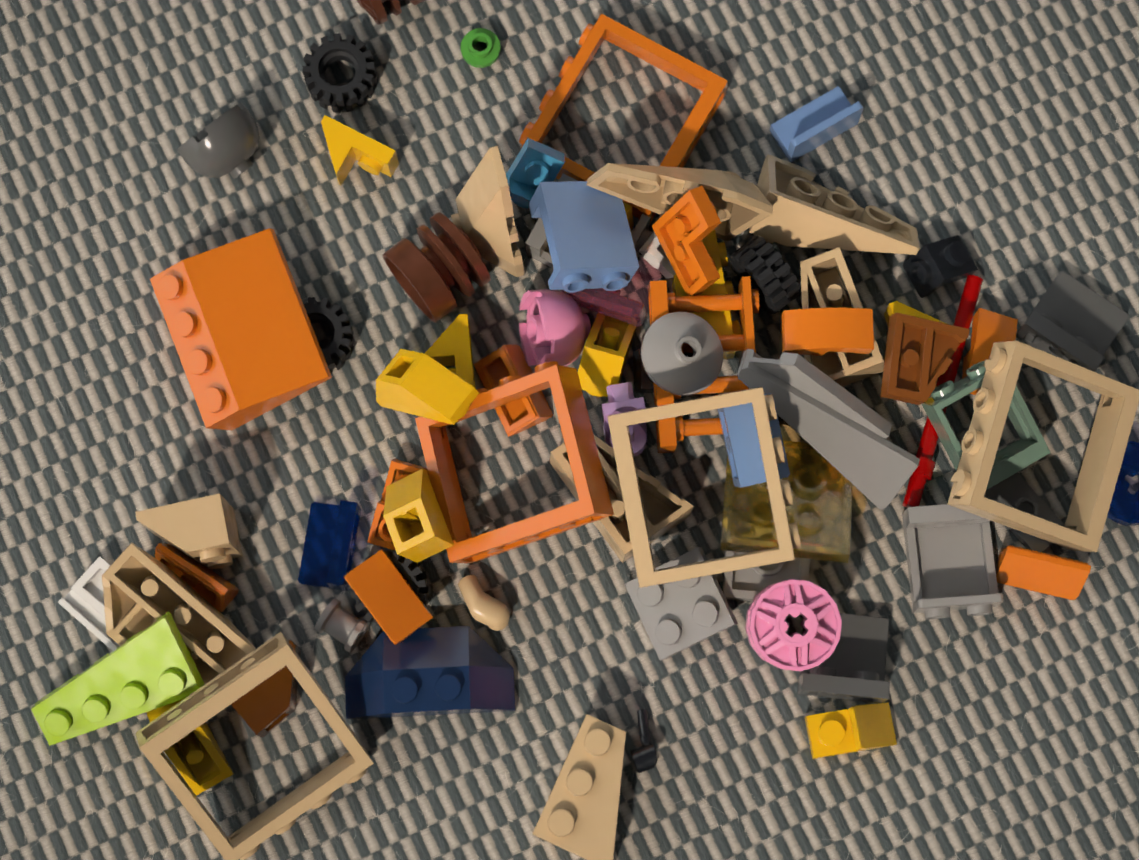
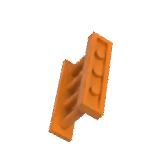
M742 276L738 285V294L675 297L674 292L667 293V280L649 282L648 305L650 325L660 317L673 312L691 313L740 310L741 334L718 335L723 352L742 351L744 353L747 349H754L756 353L753 314L759 313L758 288L751 289L750 276ZM686 343L681 345L683 354L693 353L690 345ZM717 376L709 387L696 394L730 393L749 388L737 376ZM653 382L655 406L674 403V400L681 399V395L669 393ZM683 416L656 420L658 453H674L677 441H683L684 436L723 434L719 418L683 420Z

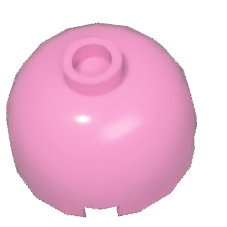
M538 289L528 290L524 293L519 311L527 310V322L519 323V334L528 366L550 361H557L558 365L562 366L570 365L578 359L584 348L585 339L588 338L591 324L588 315L582 313L580 306L571 296L558 290Z

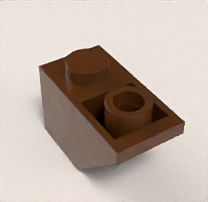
M289 640L290 645L298 656L301 657L300 648L292 640ZM285 666L231 705L253 732L263 738L295 711L298 681L288 667Z

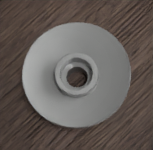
M673 312L660 317L647 329L642 340L641 358L646 373L658 387L676 395H692L706 389L715 381L722 367L723 349L719 336L707 321L692 313ZM683 343L690 345L692 348V357H687L682 353L681 345Z

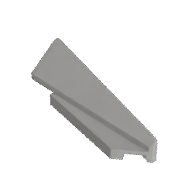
M754 349L744 351L737 377L749 389L763 387L764 394L771 393L774 397L777 415L880 510L886 508L919 466L920 461L913 454L886 440L890 435L892 424L797 353L783 352L778 360L762 358L754 352Z

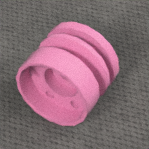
M790 579L768 585L754 597L747 610L745 630L750 646L762 660L783 670L804 671L819 666L832 655L840 640L842 620L837 604L825 589L810 581ZM801 615L804 619L800 625L805 629L802 634L792 633L788 636L786 634L788 624L784 621L787 616L797 617Z

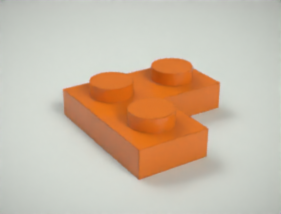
M703 186L689 190L652 225L687 296L702 294L720 278L715 262L707 252L702 240L722 222Z

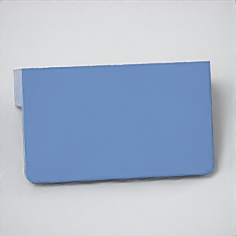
M837 86L770 125L769 131L791 163L857 125L864 108L860 101L851 105L840 87Z
M752 403L717 409L734 486L742 488L766 482ZM777 416V420L769 421L772 438L780 437L785 462L777 464L779 477L782 479L788 477L790 471Z

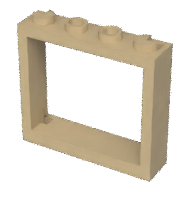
M995 342L989 359L985 360V375L981 389L977 392L973 401L974 413L969 430L962 439V455L958 469L950 481L953 482L947 505L1073 551L1097 552L1139 404V390L1022 342ZM1022 363L1101 394L1065 527L984 497Z
M763 387L607 416L639 588L795 560L793 549L801 548L796 522L788 523L785 506L793 505L789 481H780L777 464L785 462L781 438H772L769 421L777 420L773 395H764ZM752 403L778 548L655 570L629 425Z
M282 632L272 637L136 732L139 749L225 860H245L251 857L259 849L262 842L274 834L279 835L289 830L296 822V818L310 808L317 809L324 805L331 798L334 791L346 783L351 784L358 781L364 776L367 768L374 764L363 744ZM287 666L348 752L233 834L227 836L163 751Z

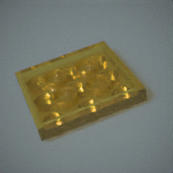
M783 441L790 475L780 479V481H789L793 505L785 506L788 523L796 522L801 548L793 549L794 558L848 563L851 541L852 483L809 443ZM727 455L720 550L750 553L778 548L767 482L742 488L734 486Z

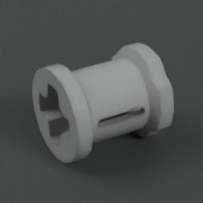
M334 598L322 612L314 630L318 633L326 632L345 645L344 650L351 653L366 634L370 622L364 618L359 619L341 607V601Z

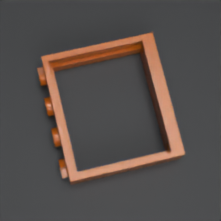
M601 13L595 25L589 23L584 29L579 40L581 48L575 58L569 56L564 62L559 73L561 81L555 91L549 89L544 95L539 106V110L542 113L535 124L529 122L524 128L519 139V143L522 144L521 148L527 138L539 143L543 142L603 40H606L703 92L660 164L663 167L683 168L726 96L728 80ZM565 157V163L556 178L560 180L562 174H565L577 181H588V178L595 172ZM623 200V203L631 206L633 216L640 219L641 215L645 214L650 217L651 224L656 215L655 212Z
M557 361L545 362L537 365L534 368L535 373L525 377L523 375L505 377L499 380L498 387L490 390L487 388L476 389L479 394L470 404L468 412L457 422L551 388L579 501L474 537L471 535L447 436L446 426L451 424L420 416L415 418L429 479L454 543L453 546L446 549L449 563H474L614 515L576 368L558 365Z

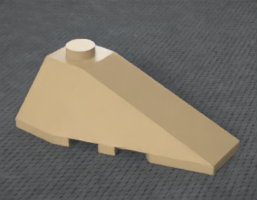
M495 146L488 149L455 199L458 213L452 214L451 219L452 223L461 228L471 239L483 259L515 277L524 276V267L520 249L517 248L516 244L519 239L513 217L514 212L510 190L499 148Z
M767 154L757 187L771 203L773 211L770 216L750 227V233L755 236L758 235L759 238L763 237L766 243L777 242L791 247L836 249L840 247L841 250L916 255L920 246L917 228L874 205H868L864 209L858 206L848 196L850 192L837 186L835 191H831L814 182L817 174Z

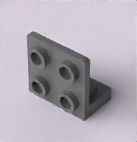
M1061 271L1019 329L1016 337L1029 346L1095 372L1105 358L1103 356L1128 320L1129 315L1066 272Z
M839 613L842 620L841 635L835 650L819 666L799 671L797 695L872 703L887 701L889 699L890 682L885 681L889 620L882 617Z

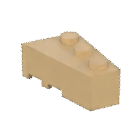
M840 247L800 262L802 309L863 308ZM875 337L874 350L869 354L828 351L823 356L804 355V359L842 387L881 373L884 369V360Z
M586 714L532 835L585 860H613L626 738L625 731Z

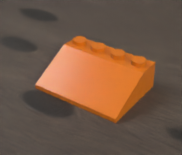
M268 228L186 258L150 278L206 428L234 430L332 378L274 229Z

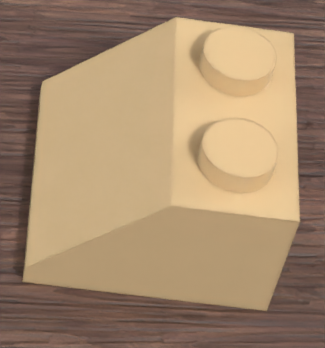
M220 493L135 512L136 520L151 533L202 565L207 564L208 569L230 566L233 564V558L243 556L234 508Z

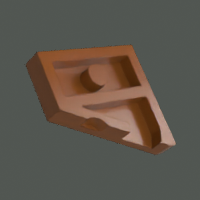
M902 313L891 315L889 317L880 397L916 405L925 403L934 391L938 377L943 375L952 363L951 357L960 343L968 338L970 329Z

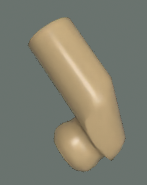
M475 575L463 577L458 582V587L472 617L495 631L506 628L510 617L507 606L502 601L484 593Z

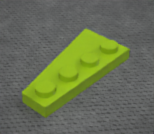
M168 611L148 628L139 631L113 652L107 653L95 661L91 667L81 674L75 675L37 701L31 710L49 746L185 699L204 686L205 683L170 611Z

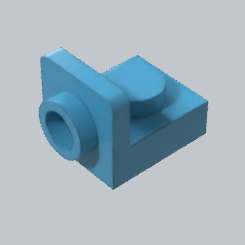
M527 138L506 173L511 200L519 207L529 208V202L539 183L553 182L565 163L564 153Z

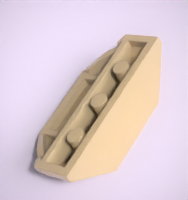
M132 542L102 574L106 634L120 646L130 637L141 630H145L155 623L158 618L170 611L205 684L256 649L230 620L178 575Z

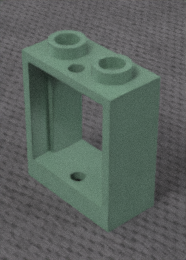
M981 361L966 370L968 376L958 382L947 381L936 386L931 397L922 404L956 471L962 455L961 444L942 409L981 387L986 371L985 361ZM1017 385L1008 416L1020 439L996 453L986 490L1051 453Z

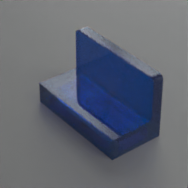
M340 500V505L319 502L311 504L298 577L300 584L348 591L349 584L344 576L352 570L361 516V508L357 502Z

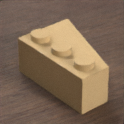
M594 435L614 515L593 523L620 561L624 563L633 556L614 450ZM565 443L550 452V464L575 499L579 501ZM636 467L651 544L688 518L694 506L685 499L677 497L663 487L657 479L651 475L648 476Z

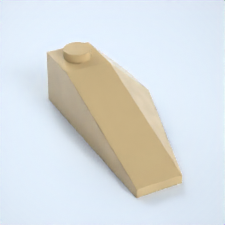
M608 163L591 175L587 181V186L660 215L667 212L689 190L703 186L722 222L714 229L716 236L725 241H729L770 216L773 211V206L756 184L741 179L738 174L729 171Z

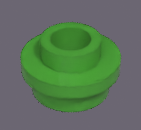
M477 28L471 30L462 39V57L473 67H488L496 62L500 55V41L496 34L488 29ZM477 42H484L488 45L484 51H477L473 48Z

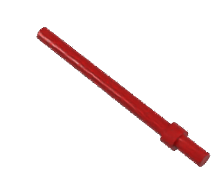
M975 275L967 276L954 326L970 329L983 283L981 277ZM966 341L960 343L951 357L952 363L946 372L938 377L936 386L947 381H953L954 383ZM947 407L942 409L944 413H946ZM928 416L916 457L920 459L919 466L910 476L902 506L906 508L920 505L926 480H931L936 464L932 459L939 437Z

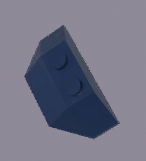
M469 626L419 628L397 645H394L383 631L345 676L346 720L516 711L514 668Z

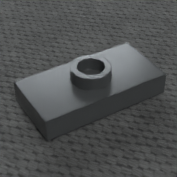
M1018 472L987 489L985 492V498L1065 527V524ZM1007 527L1026 549L1043 552L1052 544L1051 542Z

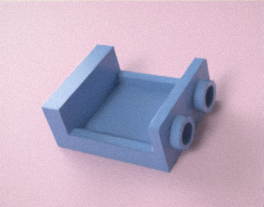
M587 181L540 182L529 202V209L532 218H542L553 264V273L548 280L549 289L575 293L584 289L603 288L606 291H616L626 287L638 270L639 263L623 200L587 186Z

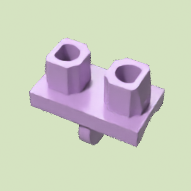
M631 382L606 387L609 403L602 404L605 443L612 448L613 444L607 416L646 408L644 397L634 398ZM646 422L629 425L634 457L638 456L645 449L647 442Z

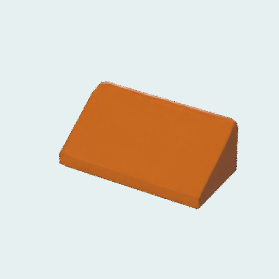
M503 345L473 364L484 387L488 390L498 387L499 380L512 375H523L525 377L533 374L519 345ZM542 391L495 408L508 437L544 422L553 416Z
M159 543L156 546L155 558L171 569L219 612H223L238 594L239 589L172 545Z
M1009 545L999 552L996 579L997 583L1075 600L1087 580L1091 565L1086 562Z
M383 549L344 576L347 583L394 645L401 643L433 618L432 614Z

